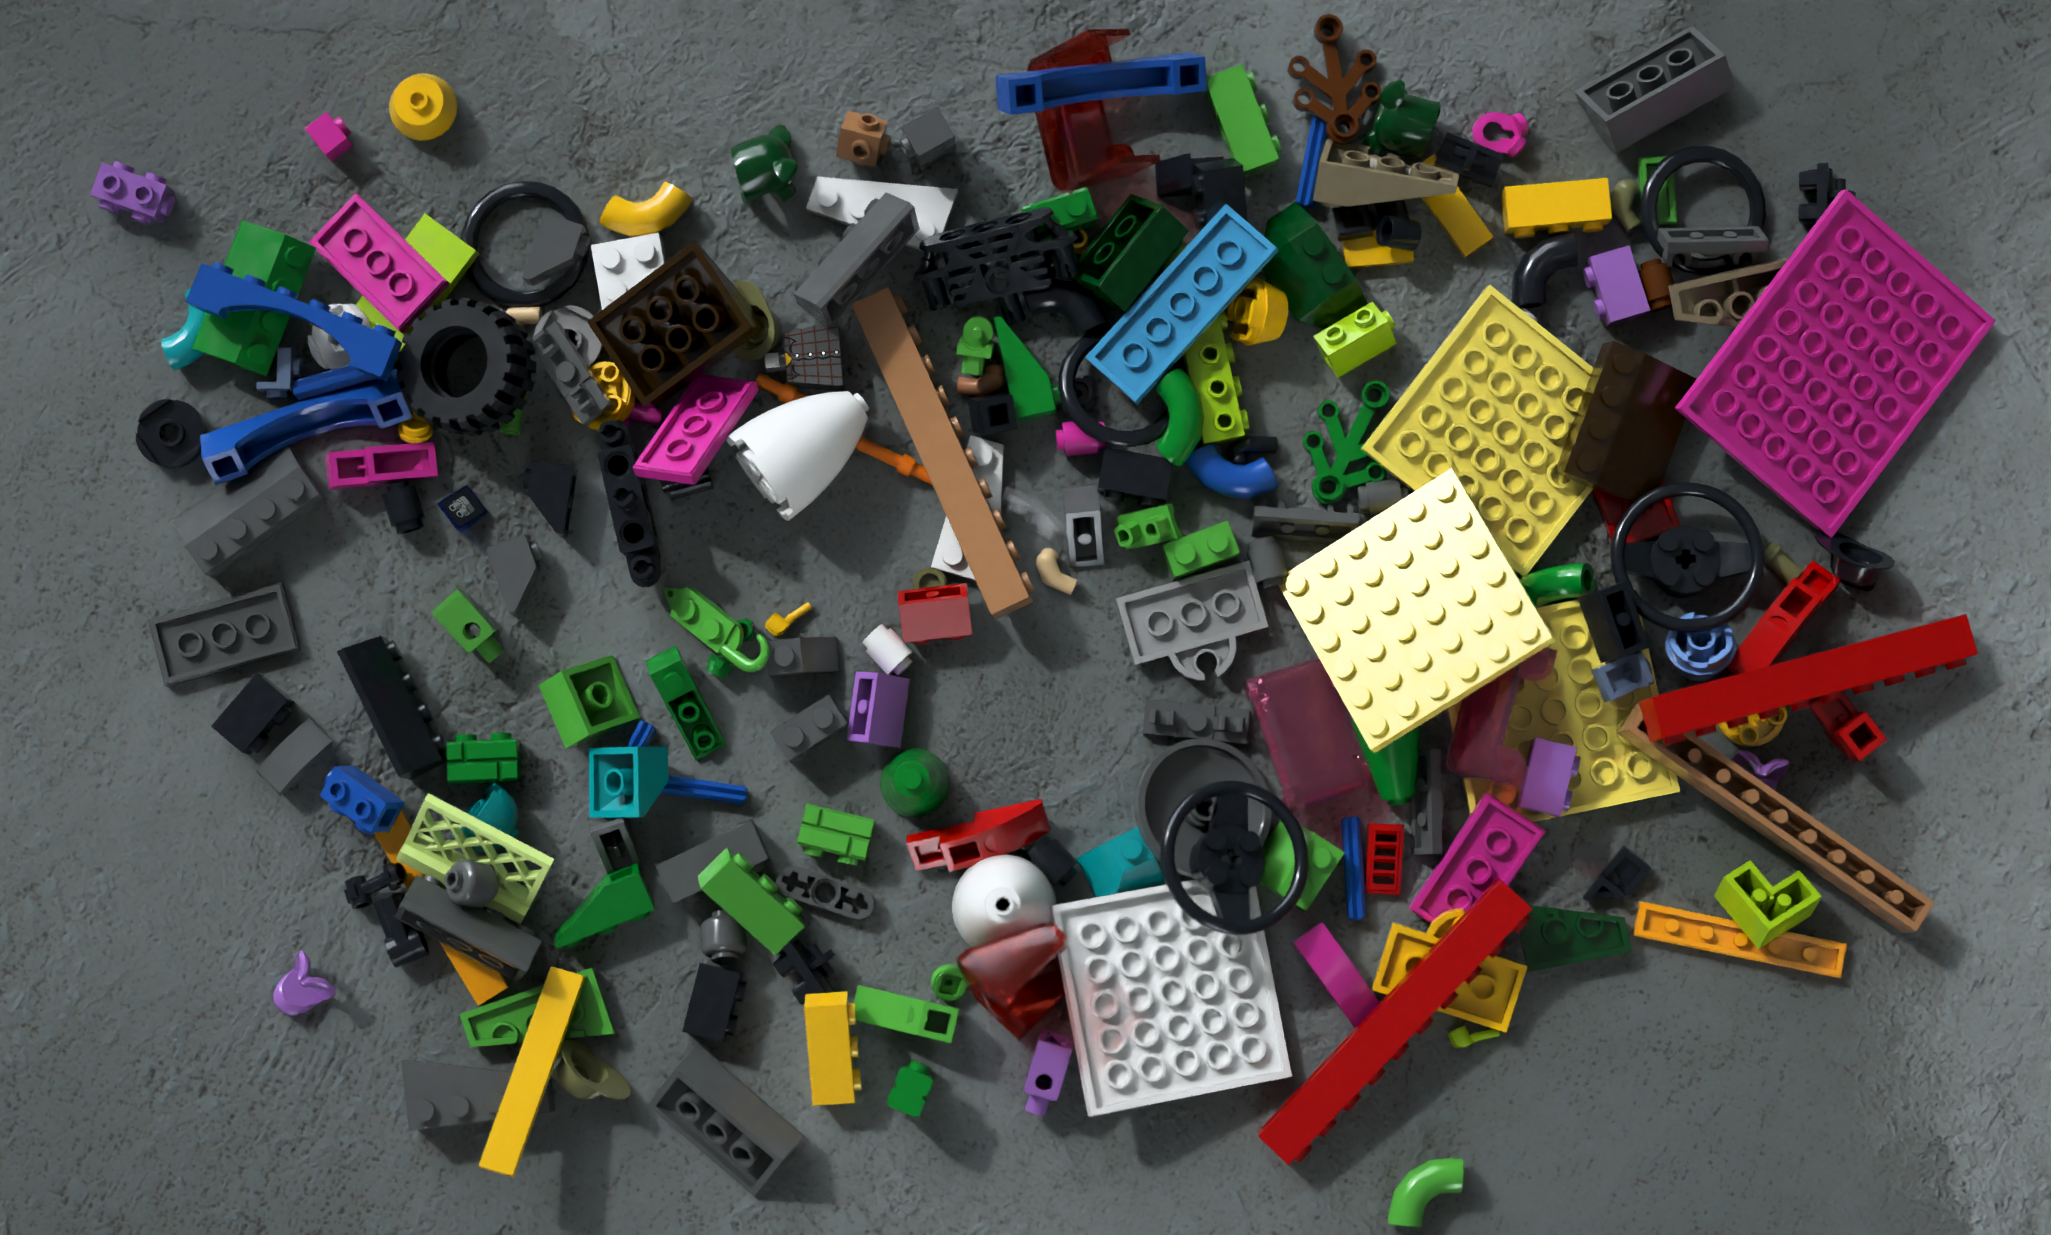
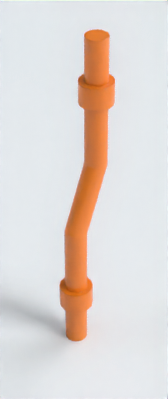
M759 373L755 381L757 387L778 396L777 400L782 403L807 397V395L798 391L799 387L790 385L788 382L783 384L762 373ZM863 435L861 436L856 445L858 450L897 468L896 472L905 477L911 475L932 485L925 467L916 463V458L905 453L903 456L868 440Z

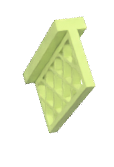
M429 793L396 860L438 879L444 885L447 872L459 860L469 859L488 865L492 864L499 881V889L495 898L486 907L500 912L518 924L522 923L554 861L553 858ZM429 808L442 814L445 820L434 821ZM466 827L474 831L476 837L466 838L461 828ZM450 829L455 839L445 840L440 830ZM422 832H430L433 838L423 834ZM492 844H499L505 847L508 853L497 854ZM482 845L487 855L477 857L472 846ZM455 848H461L464 854H462V853H460V852H458V851H456V850H454V849H455ZM530 860L542 868L528 870L524 861ZM513 862L518 872L508 873L503 863ZM516 881H524L527 887L517 883Z

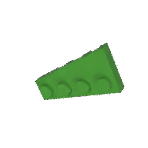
M594 967L576 973L584 976L585 981L564 1039L616 1034ZM544 985L459 1014L470 1047L523 1043Z

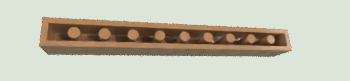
M887 287L851 304L991 615L998 619L1034 602L1030 595V592L1035 591L1034 585L1027 571L1021 573L1016 564V561L1021 559L1013 540L1006 542L1001 531L1007 528L999 509L992 511L987 500L993 497L985 478L980 480L977 478L973 469L979 466L971 447L966 449L963 447L959 438L965 435L962 426L956 416L950 418L945 406L951 404L944 387L942 385L936 387L932 375L937 373L929 355L922 356L918 345L923 343L915 324L909 326L904 314L908 313L909 310L901 293L895 296L892 290Z
M1639 704L1634 706L1617 732L1624 739L1900 932H1917L1935 904L1931 899L1701 738L1696 737L1692 732L1684 733V741L1664 746L1663 739L1650 742Z

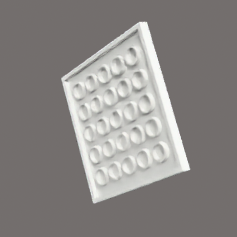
M1197 879L1181 882L1187 894L1198 906L1208 913L1217 916L1211 897L1206 893L1208 891L1200 885ZM1167 885L1050 906V916L1088 1116L1292 1077L1264 930L1247 935H1232L1206 928L1189 917L1172 897ZM1256 886L1249 889L1250 919L1261 916Z

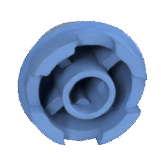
M1691 612V613H1688V614L1683 615V616L1680 617V618H1682V619H1697V618H1702V617H1707V616H1706V615H1697V616H1695V612ZM1726 623L1718 628L1703 632L1686 633L1670 630L1666 637L1665 647L1669 659L1680 674L1693 681H1708L1718 676L1732 661L1736 652V640L1731 627Z

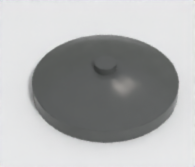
M1205 738L1189 739L1166 748L1146 766L1135 792V819L1145 845L1160 862L1161 840L1165 825L1176 806L1196 789L1214 782L1241 781L1257 785L1268 791L1266 783L1257 767L1238 749L1218 740ZM1217 796L1196 806L1182 822L1175 842L1174 855L1177 873L1192 877L1189 865L1191 849L1198 842L1199 838L1208 832ZM1248 797V831H1253L1259 836L1260 845L1262 846L1269 832L1271 810L1262 803ZM1225 855L1221 860L1227 863L1228 869H1230L1232 860L1228 855Z

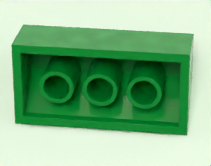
M241 220L224 265L234 269L232 275L245 279L246 274L265 281V288L277 292L278 287H283L299 294L316 247L286 234ZM249 310L228 313L226 320L205 312L191 349L252 374L267 376L290 316L277 312Z

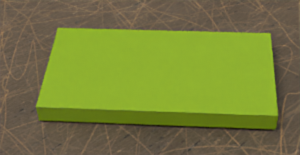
M425 213L405 239L450 283L428 308L433 305L441 306V303L445 301L480 254ZM364 296L356 304L369 320L372 329L375 328L376 324L387 327L396 332L394 337L401 343L405 333L411 334L414 329L413 326H410L402 334ZM425 311L419 317L425 318L427 316ZM402 343L399 352H403L405 343Z

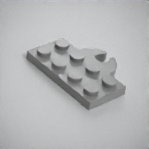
M1250 561L1116 598L1134 665L1137 666L1169 657L1175 670L1184 677L1195 681H1205L1204 673L1198 669L1196 664L1197 658L1201 654L1208 653L1215 657L1216 668L1214 672L1218 678L1224 674L1233 662L1236 653L1235 637L1269 627Z

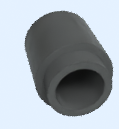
M1398 479L1366 482L1365 486L1357 487L1360 514H1368L1369 517L1377 516L1407 497V486H1400Z
M1269 536L1249 542L1247 557L1248 561H1250L1256 585H1262L1264 590L1279 587L1278 585H1283L1282 578L1289 575L1281 546L1276 543L1275 537Z

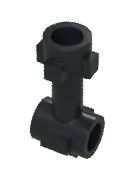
M388 863L383 866V873L366 881L364 875L346 880V890L344 892L348 904H351L353 909H361L373 903L371 894L386 887H389L391 891L401 888L400 884L405 883L408 879L403 865L400 863Z

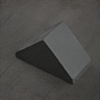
M620 818L589 828L607 874L637 862L641 871H644L629 819Z

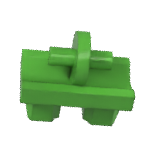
M973 317L964 325L963 335L957 344L956 352L958 355H963L961 373L982 376L986 358L991 359L996 341L992 340L993 327L984 317Z
M1172 503L1121 514L1116 517L1119 525L1114 529L1119 546L1126 547V550L1182 537L1181 530L1175 522Z

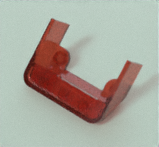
M1088 29L1033 58L1028 65L1027 72L1112 62L1109 46L1130 36V30ZM1102 99L1067 104L1035 112L1050 178L1058 190H1074L1126 178L1161 161L1160 155L1135 156L1128 144H1112Z

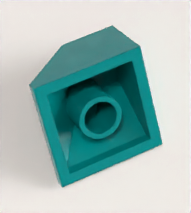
M668 746L589 748V818L644 817L668 783Z
M1138 827L1076 858L1096 897L1166 885L1156 857L1145 845Z

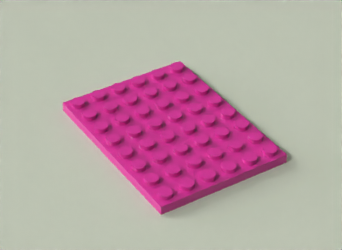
M1847 189L1841 190L1675 409L1816 530L1832 538L1996 320Z

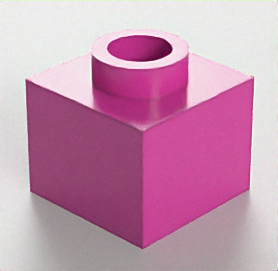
M327 112L304 128L331 162L353 146L347 138L352 133L340 117L333 120Z

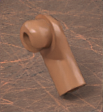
M989 364L986 367V374L982 375L979 379L959 376L957 393L973 396L993 393L1004 383V368L999 364Z

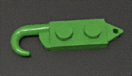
M686 586L685 589H663L671 608L669 615L717 654H722L735 666L746 672H756L766 665L770 656V647L763 635L758 634L756 636L761 646L759 657L755 660H750L739 651L744 638L742 625L694 587Z

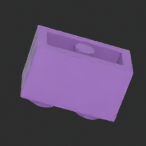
M1630 245L1589 257L1585 263L1586 268H1583V277L1587 287H1593L1596 300L1593 301L1595 315L1599 321L1603 320L1605 328L1645 317L1649 313L1650 307Z
M856 672L846 740L874 746L900 748L904 731L903 725L910 679L875 672Z
M1540 738L1531 739L1516 808L1553 817L1561 816L1562 810L1568 811L1572 799V791L1567 790L1570 776L1576 777L1580 764V757L1575 756L1577 747Z

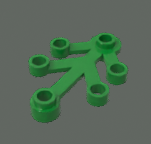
M1374 380L1364 386L1361 392L1363 405L1346 439L1338 418V405L1331 400L1320 404L1318 416L1326 424L1337 456L1331 469L1322 450L1324 439L1319 432L1310 431L1306 433L1302 441L1303 448L1310 452L1317 476L1313 479L1311 489L1313 496L1320 503L1329 505V503L1335 504L1344 497L1346 489L1366 482L1382 481L1385 477V468L1377 462L1369 463L1364 470L1343 475L1350 462L1368 457L1361 450L1365 443L1359 444L1375 410L1384 407L1389 400V389L1383 382ZM1373 390L1378 391L1381 395L1380 401H1370L1368 393ZM1327 405L1333 407L1335 410L1334 416H1324L1322 408ZM1310 436L1317 437L1319 439V446L1311 448L1307 444V438ZM1371 467H1378L1381 470L1379 478L1374 479L1370 477L1368 471ZM1325 482H1331L1335 486V491L1327 494L1323 491L1322 485Z

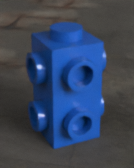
M335 766L325 778V786L320 794V797L330 803L329 808L342 816H348L356 822L355 827L358 830L369 835L390 832L405 804L403 800L356 766Z

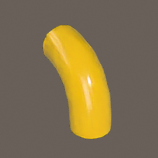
M667 182L662 184L653 198L645 202L634 203L614 195L606 205L599 224L609 230L627 236H643L658 233L672 226L688 209L693 198Z

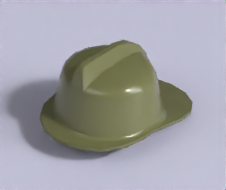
M740 280L733 282V285L747 300L765 328L736 348L734 352L742 360L755 361L761 359L768 352L776 350V344L781 335V323L777 315L770 310L760 289L751 282Z
M568 1039L562 1043V1058L552 1071V1076L572 1096L592 1099L602 1094L615 1100H625L630 1096L631 1089L628 1081L614 1067L597 1057L590 1049L576 1040Z

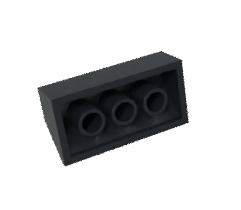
M378 636L337 651L398 777L412 780L446 763L447 759L444 755L447 752L446 743L440 733L434 735L429 725V722L433 721V717L425 702L419 704L414 694L418 687L409 671L403 672L398 662L403 657L394 640L388 642L387 638Z

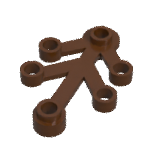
M1326 14L1317 20L1314 27V36L1318 42L1322 43L1328 78L1310 66L1309 61L1303 56H1295L1291 59L1288 65V74L1294 79L1306 80L1331 99L1333 111L1316 100L1314 93L1310 89L1301 88L1294 95L1293 105L1298 111H1309L1326 124V133L1333 142L1347 145L1357 139L1360 133L1359 118L1370 105H1374L1379 101L1382 89L1375 82L1365 83L1360 91L1358 100L1349 110L1347 109L1346 96L1364 73H1369L1373 70L1377 58L1370 50L1360 51L1355 58L1354 65L1342 78L1337 41L1342 34L1343 24L1335 15ZM1327 28L1331 30L1333 35L1330 37L1325 36L1321 30ZM1360 58H1368L1371 61V65H1363L1360 62ZM1296 63L1301 64L1304 67V71H1296L1293 65ZM1365 90H1373L1376 93V97H1368ZM1306 96L1310 103L1302 104L1298 97ZM1345 125L1348 132H1339L1337 126Z

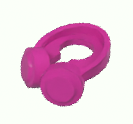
M1499 112L1487 113L1479 117L1475 122L1472 136L1474 142L1481 146L1513 157L1518 155L1525 146L1526 139L1524 136L1528 133V123L1521 113L1512 116ZM1489 123H1496L1501 126L1502 130L1511 131L1514 137L1512 139L1501 138L1496 142H1491L1484 137L1483 129Z

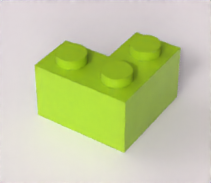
M1751 860L1724 876L1714 894L1716 900L1758 949L1810 917L1822 898L1800 870L1772 886Z

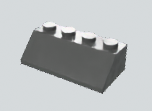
M1692 25L1574 92L1599 137L1615 153H1618L1623 149L1631 147L1646 136L1661 130L1664 126L1680 117L1690 114L1693 110L1712 99L1720 97L1723 93L1734 88L1735 85L1726 55Z
M887 192L880 199H873L864 211L865 216L857 224L853 223L848 226L841 236L842 241L834 250L828 249L821 256L817 269L811 275L806 274L799 280L795 287L796 292L794 293L797 304L829 330L920 229L915 208L910 202Z
M290 445L255 464L248 470L247 475L235 478L173 523L184 546L202 572L211 578H215L324 502L327 498Z
M417 875L394 918L518 983L527 972L541 944V940L535 938L536 932L521 924H518L516 928L505 922L506 917L494 909L487 908L484 911L481 908L456 904L450 900L446 890L442 888L444 884L429 875H425L424 878Z
M698 1045L673 1070L648 1104L653 1111L753 1196L758 1193L804 1137L791 1123L782 1118L765 1101L749 1090L738 1078L728 1072Z

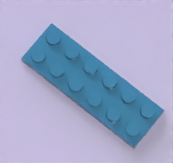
M1225 204L1085 358L1138 405L1278 252L1277 247L1230 206Z

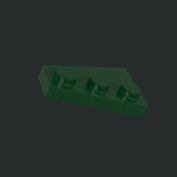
M1529 905L1532 908L1528 913L1531 919L1519 931L1525 964L1528 966L1527 972L1632 952L1625 917Z

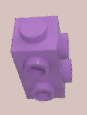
M117 161L114 162L113 166L101 163L90 193L92 197L99 201L98 207L118 214L119 209L131 213L130 218L150 225L152 220L163 223L165 216L171 214L175 204V197L173 196L174 191L165 184V178L149 172L146 173L145 177L134 174L133 167Z

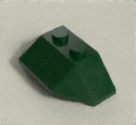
M1294 202L1267 220L1264 237L1277 247L1278 252L1261 270L1271 285L1286 294L1288 309L1298 323L1326 329L1368 304L1353 273L1320 225L1300 205Z

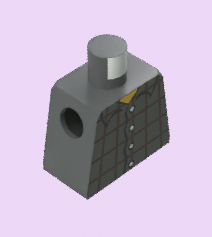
M838 320L829 330L822 324L785 333L783 334L784 350L770 351L765 355L766 372L786 371L787 382L790 385L808 389L845 391Z

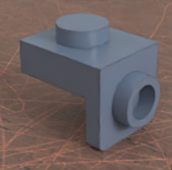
M278 348L276 382H257L256 389L266 394L267 399H287V394H294L292 383L298 378L303 377V358L299 357V353L292 348Z
M1641 651L1609 661L1591 670L1604 702L1612 701L1638 688L1654 684L1651 665Z

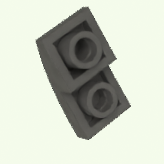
M308 718L271 752L257 768L256 772L279 795H282L306 775L307 767L333 747L332 740Z

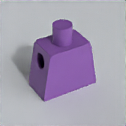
M1041 1028L1023 1089L1025 1093L1029 1094L1025 1107L1026 1111L1045 1116L1049 1100L1057 1101L1072 1053L1073 1037ZM1046 1074L1051 1077V1080L1044 1081L1039 1076Z

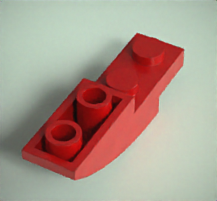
M1812 560L1797 579L1794 577L1767 609L1737 649L1727 668L1735 674H1740L1774 665L1795 642L1802 628L1839 587L1841 580Z
M1042 799L974 813V821L907 835L906 844L916 871L947 865L948 871L951 872L971 867L988 857L1005 855L1017 850L1051 831V826Z

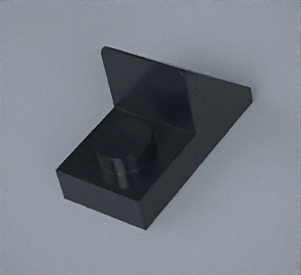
M1190 153L1155 162L1157 197L1193 195L1190 177L1195 175L1194 164L1223 160L1224 156L1191 158Z

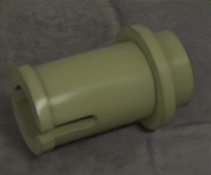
M1771 541L1764 547V565L1767 564L1788 585L1794 577L1797 578L1803 569L1781 550L1782 545L1780 543L1776 545Z

